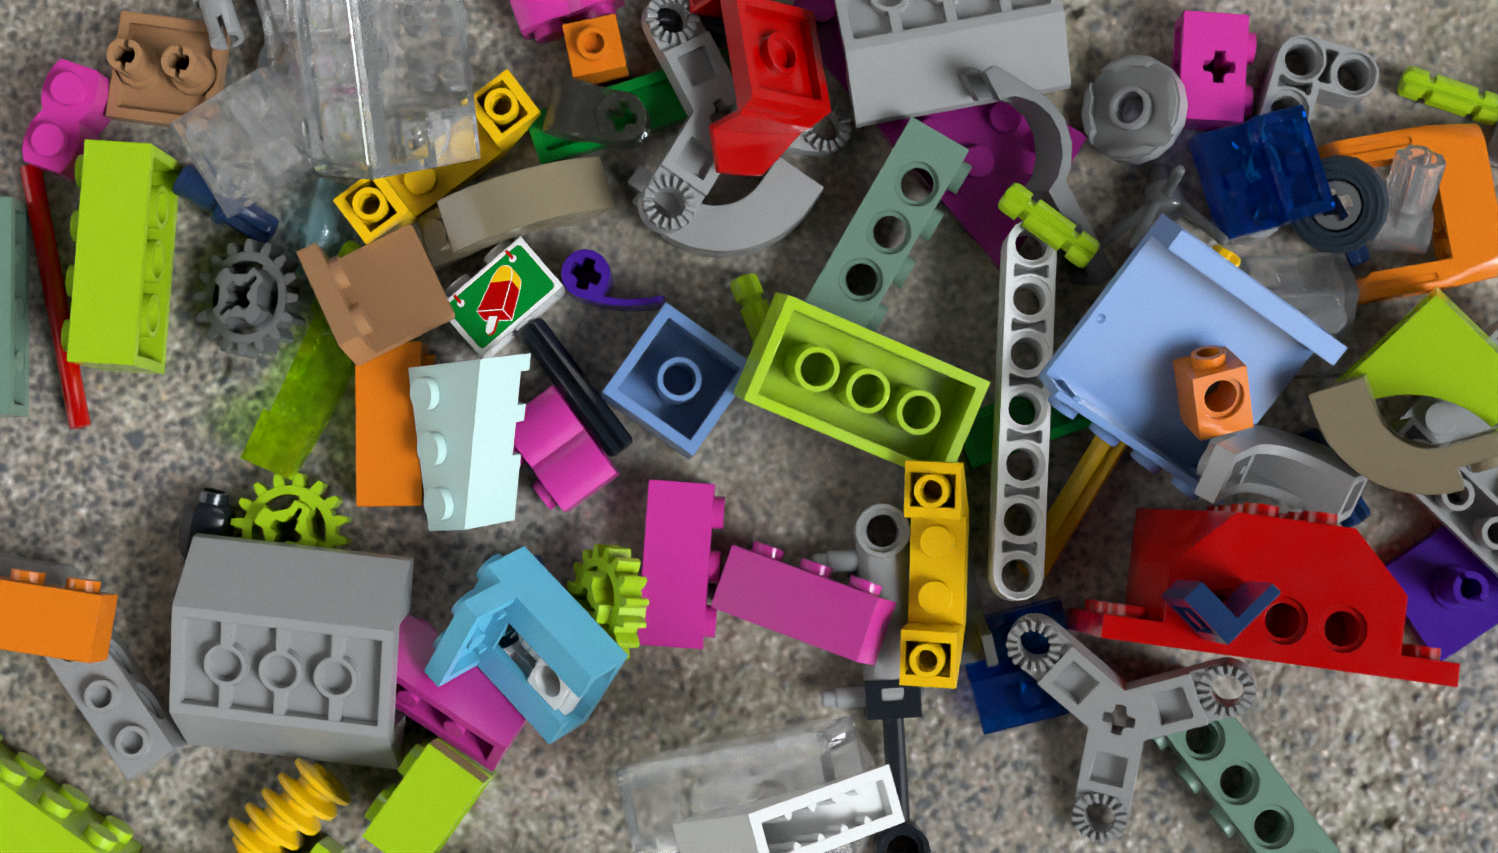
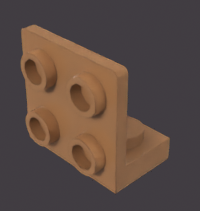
M412 225L401 227L341 258L338 255L329 258L317 242L296 252L338 346L357 366L445 324L455 317V312Z

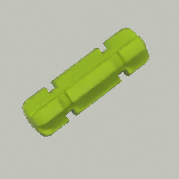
M1409 66L1405 69L1399 79L1397 93L1402 97L1417 101L1418 98H1424V104L1462 117H1465L1466 114H1472V120L1487 125H1494L1498 122V94L1486 90L1484 94L1478 93V87L1439 74L1432 78L1430 77V71L1415 66Z
M1012 184L1000 199L999 209L1013 220L1017 217L1024 222L1021 226L1055 251L1061 248L1067 252L1064 257L1077 267L1083 268L1088 265L1099 250V241L1084 230L1081 234L1074 230L1077 226L1043 200L1040 199L1038 203L1031 198L1033 193L1021 184Z
M748 273L731 281L730 288L736 303L742 304L743 308L740 309V312L754 344L770 306L767 299L763 300L761 297L763 289L758 276L755 273Z

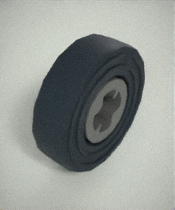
M1334 155L1316 160L1315 163L1318 170L1297 176L1292 185L1287 205L1291 225L1303 242L1319 251L1341 254L1360 249L1378 235L1387 220L1390 200L1386 184L1373 166L1357 157ZM1332 189H1335L1339 196L1349 194L1352 199L1353 206L1345 208L1346 211L1350 212L1349 216L1345 219H1341L1338 213L1328 215L1325 211L1324 203L1331 201L1326 195Z

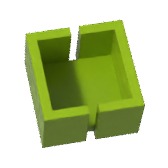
M440 737L433 741L425 739L420 745L417 743L411 749L397 769L399 773L405 776L400 784L396 785L393 783L388 790L384 789L365 813L364 817L371 824L362 837L384 853H439L497 771L495 769L493 772Z

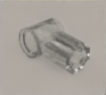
M1409 144L1406 148L1396 150L1386 182L1390 200L1387 220L1378 235L1365 244L1367 248L1424 255L1430 244L1433 231L1432 207L1446 167L1443 155L1437 154L1425 146Z

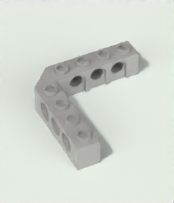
M0 552V576L10 577L11 568L46 572L45 583L64 586L66 585L67 577H79L71 565L24 558ZM114 628L112 629L107 661L84 663L44 656L127 781L147 774L188 745L170 715L169 709Z

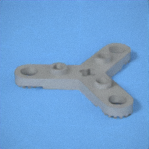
M651 0L642 13V29L688 118L643 188L638 199V212L648 228L657 233L671 234L679 231L690 222L720 175L715 170L709 125L712 124L710 116L715 112L714 105H716L719 111L728 109L730 113L738 110L733 76L709 31H706L699 15L690 13L689 0ZM670 8L675 10L683 21L682 32L677 34L673 32L669 34L667 30L664 32V28L662 26L659 27V20H656L659 9ZM829 100L831 112L825 117L834 126L833 140L828 142L826 140L820 141L821 138H816L815 132H811L813 130V127L802 132L784 153L823 157L838 151L849 140V135L852 131V127H850L851 119L847 117L846 109H842L838 102L833 103L832 100ZM667 191L678 199L680 204L678 217L675 219L662 218L660 213H656L657 209L653 207L655 205L653 199H655L657 192Z
M1029 613L1021 616L1015 621L1007 636V653L1013 659L1012 662L1015 665L1018 664L1021 669L1030 674L1038 681L1037 684L1088 727L1072 810V821L1075 823L1076 830H1079L1084 838H1090L1092 842H1095V840L1100 841V843L1115 841L1116 837L1122 835L1130 814L1145 740L1205 726L1209 722L1228 717L1236 718V715H1243L1246 713V710L1250 709L1256 695L1257 680L1254 672L1247 664L1235 658H1218L1126 682L1060 624L1047 615ZM1029 630L1034 632L1039 630L1040 634L1042 632L1045 633V638L1048 637V643L1051 644L1049 651L1043 654L1030 653L1023 647L1021 635L1024 632H1029ZM1224 674H1227L1228 677L1232 675L1235 680H1240L1239 683L1243 685L1244 692L1235 699L1221 698L1212 689L1211 683L1213 679H1217L1219 675L1220 677H1224ZM1116 704L1127 707V716L1135 719H1127L1124 726H1117L1113 724L1114 716L1106 712H1113ZM1099 801H1102L1103 805L1109 804L1108 807L1110 809L1113 808V813H1116L1115 820L1108 824H1100L1093 821L1086 812L1088 805H1092L1093 802L1099 804Z

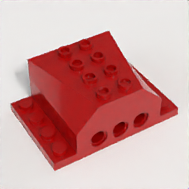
M1249 502L1231 504V506H1207L1206 511L1136 508L1124 604L1085 599L1084 609L1069 607L1067 629L1100 638L1458 687L1460 663L1440 660V648L1403 643L1408 595L1356 528L1337 526V514L1302 510V512L1288 511L1287 513H1279L1280 507ZM1176 580L1202 581L1222 603L1245 581L1270 582L1281 591L1280 595L1229 645L1202 640L1160 597Z

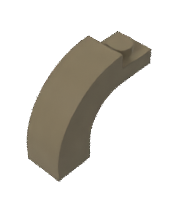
M585 157L533 166L469 186L438 200L437 208L417 217L431 264L433 268L448 267L505 240L545 229L577 226L616 207L600 157Z
M1367 373L1312 390L1308 394L1320 429L1334 451L1359 474L1386 488L1417 495L1449 494L1464 490L1465 483L1460 467L1470 465L1472 473L1498 467V427L1443 443H1423L1411 440L1395 431L1383 418L1377 406Z

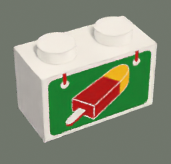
M521 236L513 243L509 239L500 242L484 257L487 265L472 278L468 274L461 276L445 290L455 312V317L450 323L483 359L492 358L518 335V332L524 325L541 316L568 292Z

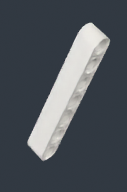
M1024 221L1016 224L1005 238L1000 256L987 561L988 585L994 594L1001 599L1009 601L1031 598L1042 587L1044 579L1051 404L1047 400L1051 392L1039 379L1038 375L1053 357L1057 251L1021 226ZM1025 235L1035 238L1041 245V258L1027 260L1020 256L1016 250V238ZM1020 289H1027L1035 293L1040 305L1038 313L1026 315L1018 311L1013 302L1014 292ZM1026 343L1034 348L1037 353V364L1034 369L1024 370L1014 364L1011 359V349L1014 344ZM1013 397L1026 398L1033 404L1035 417L1030 425H1021L1012 420L1008 407ZM1012 451L1024 452L1030 457L1033 470L1027 480H1017L1007 471L1006 461ZM1010 506H1021L1030 516V528L1023 536L1011 534L1004 525V515ZM1011 560L1021 562L1028 571L1027 584L1018 592L1009 590L1002 582L1001 574L1003 567Z

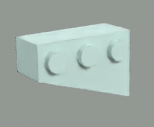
M531 353L408 368L410 398L413 404L417 434V453L420 459L424 489V508L427 514L429 531L467 530L513 521L515 519L521 454L513 452L516 422L524 421L526 407L525 403L518 402L521 371L529 370Z

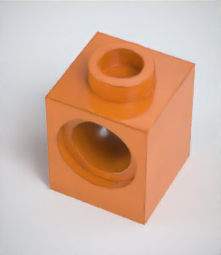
M616 14L562 25L572 75L578 91L630 80Z
M1210 345L1199 347L1193 350L1190 356L1173 360L1180 418L1200 441L1254 427L1247 366L1226 346ZM1220 381L1217 389L1211 394L1205 396V392L1208 389V387L1213 383Z

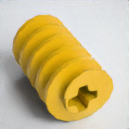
M299 757L294 761L300 774L297 780L284 772L277 776L284 790L281 794L268 787L261 790L267 804L266 808L262 809L251 801L244 805L251 820L248 824L235 816L228 820V824L234 834L232 841L238 853H288L287 849L297 851L305 844L304 834L314 836L321 830L320 819L331 821L337 816L336 803L347 806L352 802L350 794L340 780L325 766L318 763L312 765Z

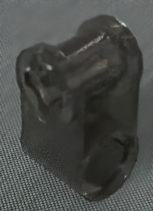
M554 77L542 132L568 141L591 142L620 149H634L641 146L648 139L651 133V119L642 101L636 95L599 87L574 78ZM630 110L636 120V124H626L624 132H620L613 119L623 118L625 111Z

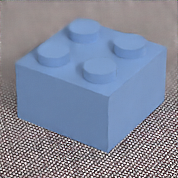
M666 302L607 384L600 398L689 460L696 453L735 397L733 392L747 359Z

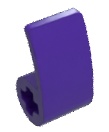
M583 249L575 251L567 257L562 265L561 277L563 284L572 297L581 303L602 309L633 312L658 310L666 302L664 296L639 299L609 297L614 281L612 270L604 257L594 250ZM587 265H594V270L601 280L597 285L589 282L587 290L581 289V283L575 277L577 270L581 269L586 272Z

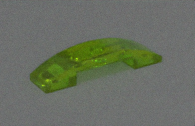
M315 297L309 309L315 316L270 411L263 408L240 457L249 463L291 481L301 469L321 437L355 368V363L338 346L317 297Z

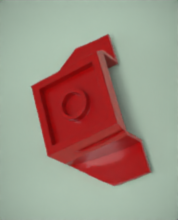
M689 0L690 13L723 18L738 110L709 125L716 173L761 176L778 160L802 132L813 127L831 112L814 11L771 0Z

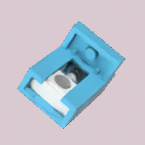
M524 546L504 557L501 554H496L481 565L476 573V577L479 580L474 589L464 594L454 604L451 610L454 614L448 628L435 639L432 645L435 652L424 672L439 687L478 666L550 745L587 721L628 655Z

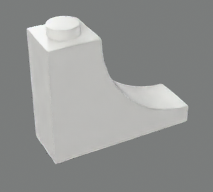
M889 764L875 766L793 792L743 804L720 807L674 823L672 826L680 853H823L903 823L905 820Z

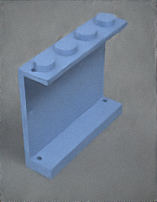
M1162 213L1038 377L1051 392L1047 401L1059 412L1072 420L1080 413L1092 421L1089 429L1099 438L1113 447H1116L1120 441L1133 448L1130 455L1140 465L1154 474H1157L1161 468L1174 475L1171 480L1172 484L1185 495L1197 501L1200 497L1194 494L1201 476L1196 474V470L1211 438L1200 441L1181 421L1173 360L1190 356L1191 352L1199 347L1210 345L1226 346L1247 366L1253 423L1257 424L1313 353H1316L1334 366L1347 347L1320 325ZM1220 381L1210 385L1205 392V396L1214 392L1219 386ZM1225 499L1217 502L1216 504L1222 505L1225 502Z

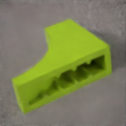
M1437 286L1332 383L1334 384L1367 373L1375 399L1394 395L1429 396L1454 403L1469 410L1492 428L1498 423V345Z

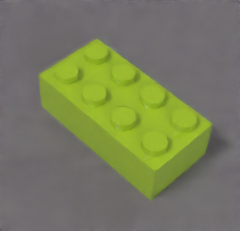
M85 139L84 154H80L77 157L75 181L77 186L81 188L79 209L73 211L70 222L71 238L73 242H76L75 264L69 265L66 274V291L68 296L72 297L70 319L64 321L61 332V343L63 350L67 352V362L100 371L165 375L179 196L172 192V188L181 173V163L152 143Z
M776 292L733 395L905 468L906 460L957 462L990 382L793 296Z
M0 743V853H139L144 846L132 838L135 832L128 824L111 815H107L104 818L88 806L91 800L82 791L69 784H62L60 786L44 774L47 769L39 760L24 752L16 754Z

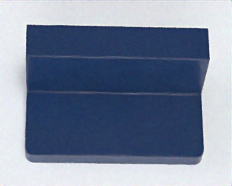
M1176 580L1160 597L1202 640L1229 645L1280 595L1281 591L1270 582L1245 581L1222 603L1202 581Z

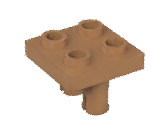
M121 11L117 39L109 44L106 51L107 61L112 66V74L105 116L115 121L217 134L231 42L226 28L223 29L228 49L216 50L210 45L204 21Z

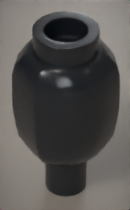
M198 487L196 498H191L185 503L178 536V546L185 560L193 536L197 533L233 537L234 526L230 523L231 519L236 518V514L232 506L228 504L229 492L209 487Z

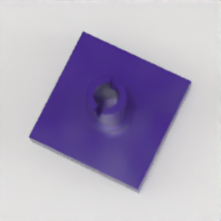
M1443 525L1384 564L1408 595L1405 623L1421 646L1441 649L1440 660L1444 661L1498 624V577Z

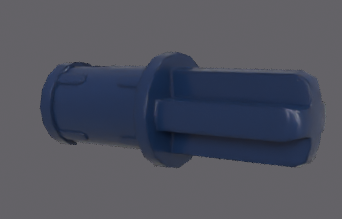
M191 163L181 171L173 185L172 192L174 194L182 196L211 214L212 222L215 224L224 222L250 239L266 244L273 238L278 229L279 220L239 195L240 189L234 185L230 188L224 186L198 170Z

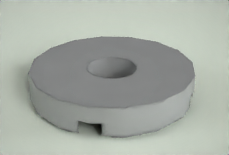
M1127 55L1110 61L1100 70L1103 73L1097 77L1095 83L1090 82L1083 95L1080 112L1083 132L1088 136V141L1091 145L1095 146L1098 152L1118 163L1141 164L1156 159L1174 145L1185 126L1188 101L1184 84L1172 68L1150 56ZM1141 96L1144 102L1142 114L1134 122L1126 123L1123 118V108L1126 102L1132 97Z

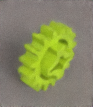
M280 473L274 474V488L272 489L263 482L255 483L253 486L258 498L256 500L240 498L238 503L247 511L245 518H233L230 523L234 527L242 529V537L239 538L258 540V526L263 529L265 541L285 543L288 533L282 529L285 522L296 523L299 521L295 530L301 534L300 540L287 541L286 543L337 549L338 546L351 545L352 543L351 538L340 534V527L352 522L351 516L337 515L335 511L344 501L343 498L335 495L326 499L324 495L327 491L328 483L318 480L311 488H308V475L300 473L296 474L292 485L289 484L286 475ZM285 496H300L298 500H294L288 509L280 510L270 505L277 499ZM320 513L325 521V538L320 536L317 518Z
M594 544L593 549H584L582 551L583 562H574L573 570L576 578L575 581H567V591L628 655L625 660L627 661L630 659L629 648H638L640 645L636 633L637 629L646 628L647 625L645 616L649 599L642 597L641 592L647 583V578L637 575L641 561L638 558H631L630 548L619 547V545Z

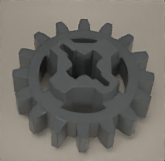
M247 239L244 246L231 242L227 244L228 258L213 254L210 257L215 267L213 273L200 272L199 278L207 284L205 292L194 294V300L205 303L206 308L196 316L197 322L212 325L205 337L210 341L221 342L220 350L223 352L239 354V356L258 359L259 353L276 355V341L292 344L295 340L289 330L292 324L304 326L306 320L297 313L299 307L311 304L310 298L299 294V288L309 282L308 277L293 273L299 261L297 258L284 255V248L270 243L265 244L253 239ZM253 265H264L261 269L253 267L249 272L245 270L246 268ZM255 326L260 329L250 334H243L241 332L244 328L252 330Z

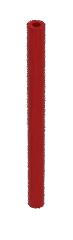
M31 164L24 165L19 169L68 426L70 430L81 429L91 426L80 365L67 362V352L63 350L61 343L62 327L64 321L70 319V312L43 171Z

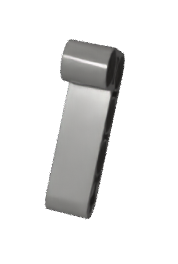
M1297 35L1285 41L1269 57L1265 65L1236 172L1245 170L1242 181H1250L1252 177L1260 180L1253 171V167H1256L1258 155H1265L1276 161L1302 152L1315 103L1331 108L1345 109L1353 106L1374 90L1379 80V69L1376 61L1369 54L1361 50L1309 35ZM1286 54H1295L1304 61L1306 66V74L1304 76L1295 75L1287 69L1285 64ZM1338 69H1346L1353 73L1357 80L1356 91H1350L1342 87L1337 78ZM1271 105H1281L1290 112L1292 117L1290 127H1281L1272 120L1270 114ZM1294 178L1228 197L1222 226L1235 240L1236 244L1251 246L1263 241L1278 230L1283 220ZM1258 195H1267L1257 202L1254 212V218L1262 221V224L1252 229L1249 227L1250 218L1242 214L1255 205Z

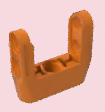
M1477 123L1425 125L1339 140L1316 148L1318 160L1334 155L1359 158L1374 168L1417 161L1436 261L1371 272L1367 277L1358 278L1356 281L1343 284L1342 290L1346 307L1427 294L1436 286L1441 291L1498 277V203L1485 138Z

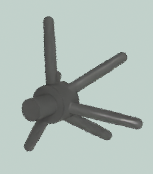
M1157 163L1149 168L1150 185L1147 186L1144 192L1146 204L1098 239L1103 249L1138 224L1129 243L1130 249L1135 250L1147 234L1152 222H1156L1163 213L1173 221L1178 220L1182 216L1222 246L1235 243V240L1226 230L1203 216L1184 199L1182 186L1179 182L1185 173V168L1182 165H1178L1171 173L1169 165L1165 163Z

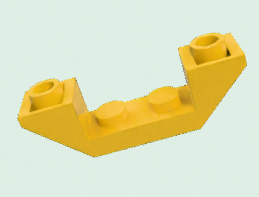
M508 69L464 101L469 109L467 113L386 174H383L376 167L333 199V202L365 244H369L401 227L417 222V217L438 207V200L459 191L503 158L541 115L540 110Z
M906 460L904 517L911 518L908 623L901 629L899 685L956 689L967 608L969 506L964 463Z

